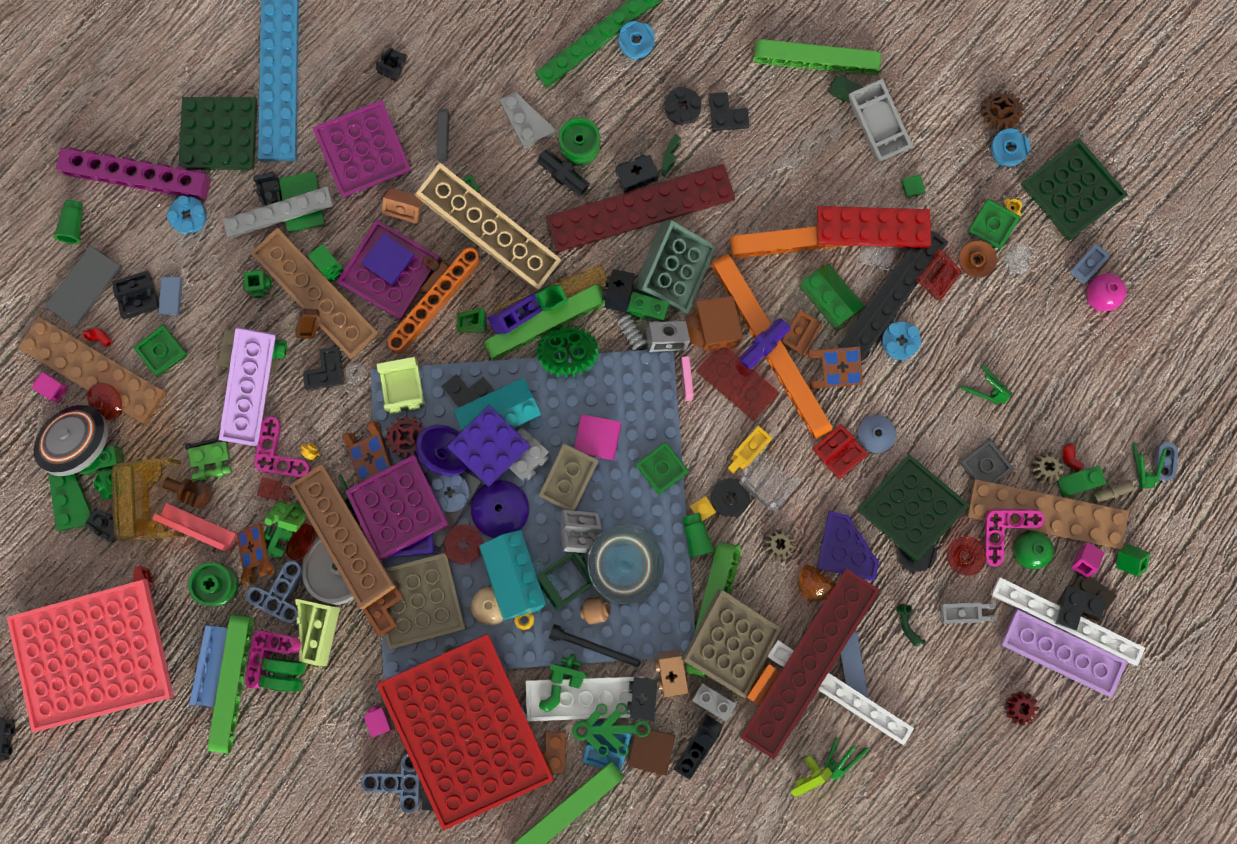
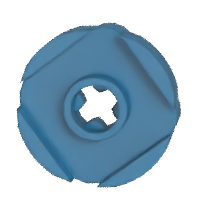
M631 21L621 28L618 37L620 50L632 60L647 56L654 48L655 35L652 28L644 22L642 24L637 23V21ZM634 36L636 38H641L639 43L633 42Z
M1013 128L1004 129L992 140L991 154L998 165L1011 167L1025 160L1030 151V143L1025 135L1018 132L1019 130ZM1008 144H1010L1012 147L1014 146L1015 149L1009 151L1006 149V147L1008 146Z
M180 196L169 207L167 219L176 231L182 234L195 233L201 230L206 223V209L198 199ZM190 211L191 217L183 219L184 213Z
M907 322L892 323L884 331L881 343L883 349L891 358L906 360L919 350L921 337L917 327ZM900 336L906 340V343H903L902 346L896 341V338H900Z

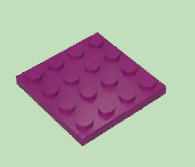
M382 100L312 127L342 198L412 171Z
M376 219L336 282L402 321L419 294V289L433 271L423 263V258L429 255L439 262L441 257ZM383 234H386L415 255L393 286L361 264Z
M412 455L346 490V494L365 535L380 561L449 525L416 455Z

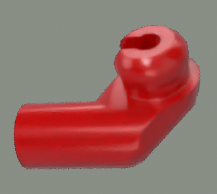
M90 328L82 334L85 340H99L104 347H108L113 342L100 328Z
M1068 443L1062 450L1063 461L1079 472L1084 464L1076 459L1075 445Z

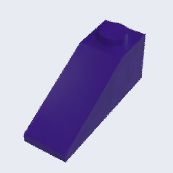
M538 291L487 317L495 334H507L543 311L535 296V293Z

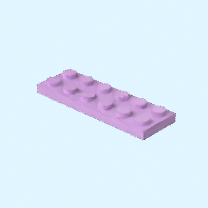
M236 327L219 440L258 446L276 334Z
M1015 609L1000 644L1017 654L1111 698L1127 663L1122 658L1018 609Z

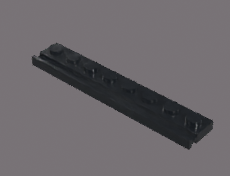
M931 231V246L929 248L911 247L838 346L841 348L860 347L862 361L946 247L948 241L936 232Z

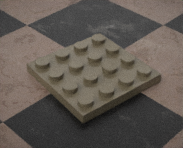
M447 553L386 568L391 580L403 596L402 600L387 609L397 624V627L385 634L388 650L466 629Z
M718 589L681 660L738 696L746 699L781 628L725 591Z

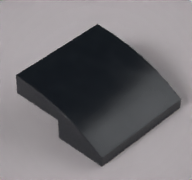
M148 270L112 281L114 297L118 300L120 316L123 320L159 309L156 290Z

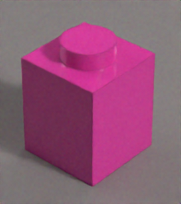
M44 372L36 377L32 389L56 403L60 401L69 388Z
M1087 542L1077 551L1071 568L1089 578L1099 569L1105 552Z
M377 705L367 709L369 713L363 715L371 738L394 729L386 707L380 708Z

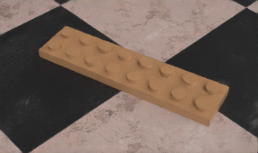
M278 228L250 252L302 309L319 310L320 321L318 325L351 360L380 335Z
M39 316L18 346V349L145 425L166 394L162 389Z
M320 464L290 485L360 609H365L396 587L323 464Z
M973 479L969 500L970 505L966 517L985 521V515L991 509H1036L1044 515L1045 521L1043 525L1039 528L1020 529L1038 531L1044 534L1122 549L1129 511ZM1014 513L1010 516L1009 520L1015 524L1020 520V516ZM1024 513L1025 520H1031L1033 523L1039 520L1036 514H1034V517H1026V513ZM994 514V517H990V520L996 523V520L1000 517Z

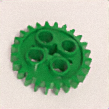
M570 325L567 326V329H564L563 326H560V330L553 328V333L547 331V337L541 336L542 341H538V347L536 348L537 360L540 366H544V371L550 370V375L557 372V377L564 374L565 378L568 377V374L575 377L576 372L582 375L583 369L589 371V366H594V361L598 360L597 355H599L598 342L595 341V336H591L590 331L585 333V328L578 330V326H575L574 329H571ZM564 340L567 341L572 363L568 361Z

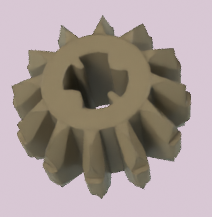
M1043 451L1041 455L1036 454L1034 456L1035 460L1030 461V464L1034 466V468L1030 469V472L1036 473L1033 476L1034 479L1040 477V483L1046 481L1048 484H1051L1053 480L1058 481L1060 479L1059 475L1064 473L1063 470L1059 469L1064 466V463L1058 462L1060 456L1054 458V452L1047 454L1046 451ZM1046 464L1049 466L1048 471L1044 469Z
M784 528L780 529L779 534L776 529H773V535L770 533L766 534L770 540H763L764 544L769 545V547H765L763 550H771L768 554L769 558L776 554L775 561H779L780 555L783 561L787 560L786 554L789 556L793 555L789 549H796V546L790 545V543L796 541V539L791 538L789 540L788 537L791 535V532L789 531L784 535ZM776 540H777L778 542H779L780 540L783 541V544H782V546L784 547L783 549H782V548H779V549L776 548V546H777V543L775 542Z

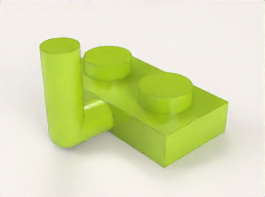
M811 754L806 756L804 760L812 772L809 774V777L805 778V776H802L794 782L795 786L792 788L791 793L795 798L825 783L832 775L828 767L821 770Z

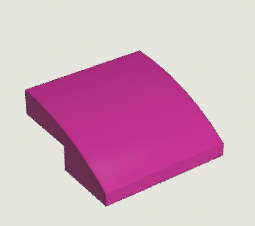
M581 415L574 448L589 456L614 460L622 423Z

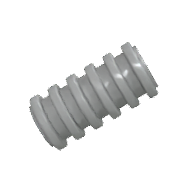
M627 314L620 318L617 324L621 325L620 329L624 330L623 334L627 335L626 339L630 340L629 344L633 345L632 349L638 350L647 344V339H644L645 336L641 334L642 331L638 329L639 326L635 324L636 321L632 319L633 316Z

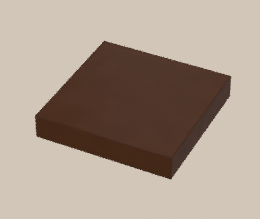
M638 727V730L645 732L646 728ZM650 730L646 737H639L635 733L628 767L667 776L675 735Z

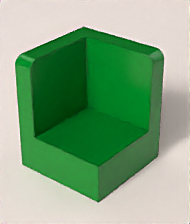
M560 284L548 285L535 293L543 311L555 310L568 302Z
M1128 544L1119 550L1116 568L1138 577L1148 569L1150 552Z

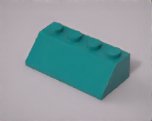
M524 377L453 410L462 430L488 404L513 428L541 415Z
M521 530L503 534L479 546L503 621L539 611L546 604Z

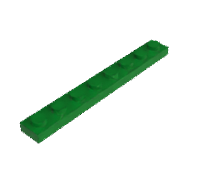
M628 0L535 72L536 76L546 88L550 87L620 33L621 28L625 24L637 20L659 3L660 0Z

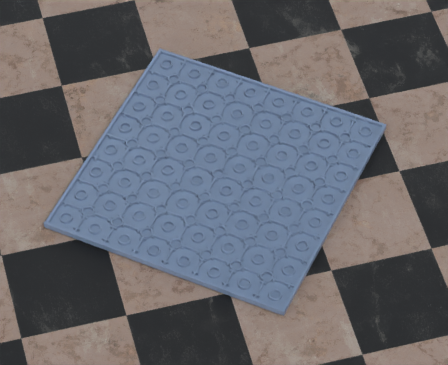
M649 350L599 353L597 355L598 360L594 361V366H589V371L583 369L582 375L576 372L575 377L568 374L567 378H565L564 374L557 377V372L550 375V370L544 371V366H540L537 357L419 366L425 405L420 406V409L417 410L401 409V412L396 414H390V412L384 410L385 402L380 373L377 369H371L373 421L380 423L381 435L392 466L406 459L404 454L401 457L396 456L397 451L392 453L390 451L392 446L388 447L386 445L390 441L385 438V435L390 434L386 429H392L391 422L398 423V417L402 421L405 416L409 417V421L415 417L416 423L419 421L423 423L420 428H427L432 425H445L459 432L462 431L453 411L459 407L442 387L453 376L457 374L467 388H470L484 377L494 390L524 377L541 415L514 427V429L518 431L522 427L549 451L548 457L550 459L542 467L539 465L534 470L536 474L529 481L526 479L523 482L509 468L495 481L503 480L514 483L525 493L528 499L529 516L521 532L536 575L570 553L563 551L561 539V512L566 509L539 497L563 444L565 443L574 448L581 415L621 422L622 425L614 460L596 458L599 462L575 511L598 513L602 528L599 534L608 528L619 525L632 526L642 530L654 541L661 557V574L654 590L643 600L632 604H618L607 600L610 605L611 614L605 622L588 624L580 615V607H583V602L586 599L604 598L592 586L558 611L554 609L542 592L546 604L539 611L532 612L534 624L527 630L519 629L515 625L514 618L504 620L502 623L494 626L484 625L474 618L471 611V601L476 592L484 587L491 586L479 546L494 538L483 534L475 526L471 516L472 498L443 546L439 548L434 545L435 553L389 557L381 560L386 569L447 553L466 627L465 630L388 650L385 635H383V677H392L395 671H404L409 659H413L420 664L443 654L447 645L456 648L489 633L504 669L550 666L551 664L567 665L561 663L562 657L569 659L571 653L576 655L575 661L581 663L619 661L562 639L560 641L550 640L549 636L554 624L561 626V629H564L566 633L636 659L658 658V653L680 649L682 656L684 655L695 633L690 558L683 528L685 527L683 517L687 516L684 477L658 496L635 466L636 463L665 441L682 461L674 351L649 352ZM567 355L569 363H572L571 356ZM403 425L401 427L408 428L412 425ZM395 432L394 441L397 439V432ZM401 432L405 440L412 443L409 436ZM405 446L404 448H401V449L407 450V449H411L412 447H411V446ZM416 451V456L432 487V482L441 474L426 467ZM467 468L465 470L470 475L482 481L471 469ZM483 481L479 486L478 490L485 485ZM497 505L495 507V510L497 512H500L502 510V506ZM616 544L606 551L602 561L604 575L611 583L617 586H629L640 577L643 563L639 552L634 547L628 544ZM581 553V554L583 555V557L585 558V561H586V562H584V563H585L586 566H587V556H588V553ZM571 560L546 576L563 600L587 584ZM523 616L521 618V622L523 624H526L528 622V618L526 616Z

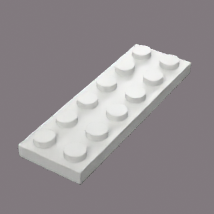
M634 677L583 679L580 689L570 687V679H563L562 684L551 682V680L526 681L527 720L588 719L600 703L605 704L608 711L598 719L608 718L616 710L618 703H625L627 705L628 701L632 702V693L628 692L629 681H634ZM552 685L561 686L559 705L549 712L542 711L539 708V703L541 700H546L551 696ZM640 693V696L636 697L640 704H643L645 701L644 693ZM604 706L598 707L599 713L605 712ZM618 706V711L623 713L625 706ZM626 712V714L621 715L619 718H629L630 714Z

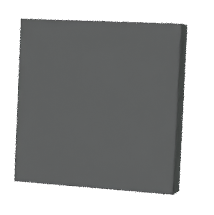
M988 439L959 461L972 480L976 479L995 484L1014 470L991 439Z

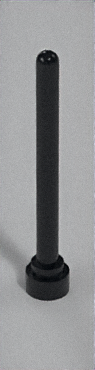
M553 625L549 636L550 640L560 641L562 639L629 665L640 666L639 659L564 632L561 626Z

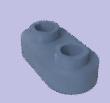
M1166 442L1160 444L1156 449L1154 474H1156L1162 450L1165 448L1168 452L1162 466L1166 470V474L1160 473V481L1172 480L1177 472L1178 448L1173 443Z

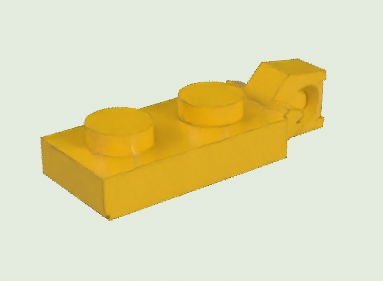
M758 425L733 453L730 459L734 462L727 470L732 474L739 467L744 470L773 438Z

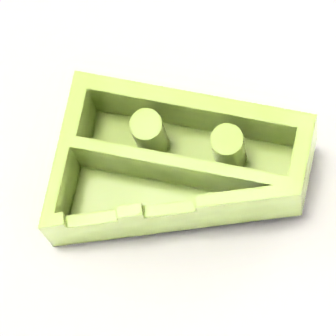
M295 599L298 608V638L301 642L299 662L327 666L340 607Z

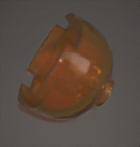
M808 564L802 567L797 578L798 588L802 592L801 596L807 601L812 599L824 601L834 588L835 582L828 576L825 578L820 574V570Z

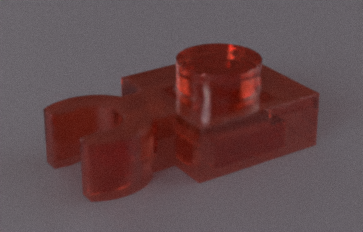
M262 477L257 496L276 501L280 496L286 501H291L292 498L286 497L285 493L287 490H293L290 486L281 487V481Z

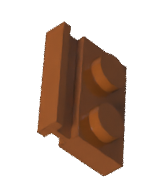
M798 310L789 326L791 330L782 338L781 342L787 348L804 357L823 323L818 322L802 310Z

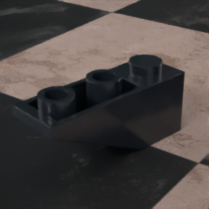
M706 714L673 770L690 780L718 739L723 724Z

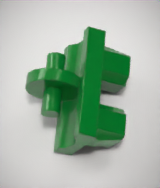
M278 523L272 536H270L272 528L267 526L264 532L265 544L269 540L266 547L269 558L270 556L282 558L285 548L276 545L279 538L289 542L293 533L292 531H286L283 528L277 527Z
M572 653L569 659L564 657L561 659V663L567 664V667L551 664L549 669L552 670L551 682L562 684L564 675L568 674L571 675L569 686L580 689L583 679H587L588 673L573 669V666L580 668L581 662L575 661L576 655Z

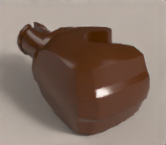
M166 477L162 488L177 493V499L180 502L199 509L204 508L213 496V487L202 482H192L190 479L179 482Z

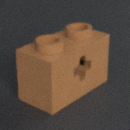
M681 649L658 653L659 660H655L656 671L661 672V679H658L659 690H664L665 697L688 694L684 663L681 660ZM673 671V675L669 676V672Z

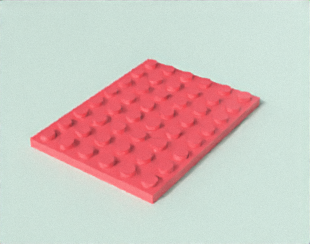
M147 579L7 617L32 733L174 697Z

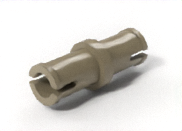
M1131 480L1117 485L1111 484L1106 489L1093 492L1092 498L1095 504L1110 499L1115 500L1123 494L1133 492L1134 485Z

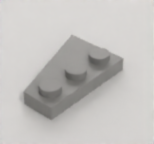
M517 92L499 99L524 149L557 134V131Z

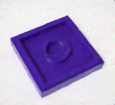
M383 234L361 264L393 286L415 255L386 234Z

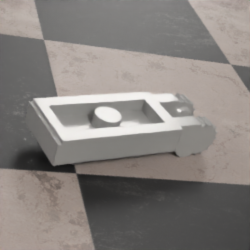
M940 604L941 624L997 621V617L994 615L982 617V609H994L996 604Z

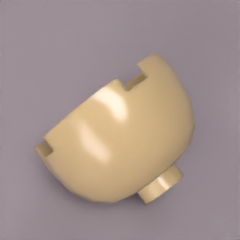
M492 586L484 587L476 592L471 601V611L474 618L484 625L494 626L502 623L503 619Z

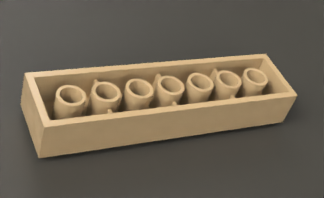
M440 162L415 194L418 199L534 290L540 289L561 261L558 256Z

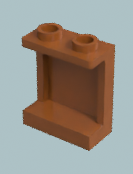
M734 297L696 301L693 309L694 314L698 315L704 340L703 350L713 352L723 347L728 349L738 347L743 340Z

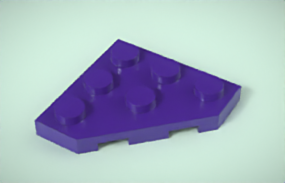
M829 511L817 569L842 574L845 568L865 580L876 581L879 561L852 523L853 521L849 515Z

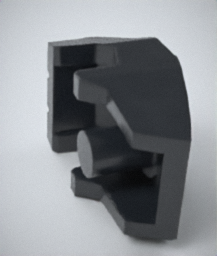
M390 47L385 53H382L381 61L376 62L377 73L384 74L385 77H390L391 80L397 81L408 58L407 54H402Z
M273 171L253 177L257 187L256 193L263 207L282 201L279 177Z
M98 508L94 509L85 522V525L97 536H101L111 543L115 542L116 537L120 535L125 527L122 520Z

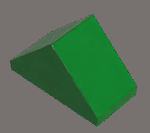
M484 308L458 313L457 332L486 333L487 313Z

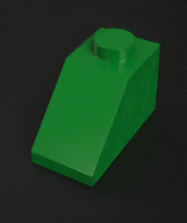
M1100 465L1061 477L1056 481L1062 497L1107 484Z

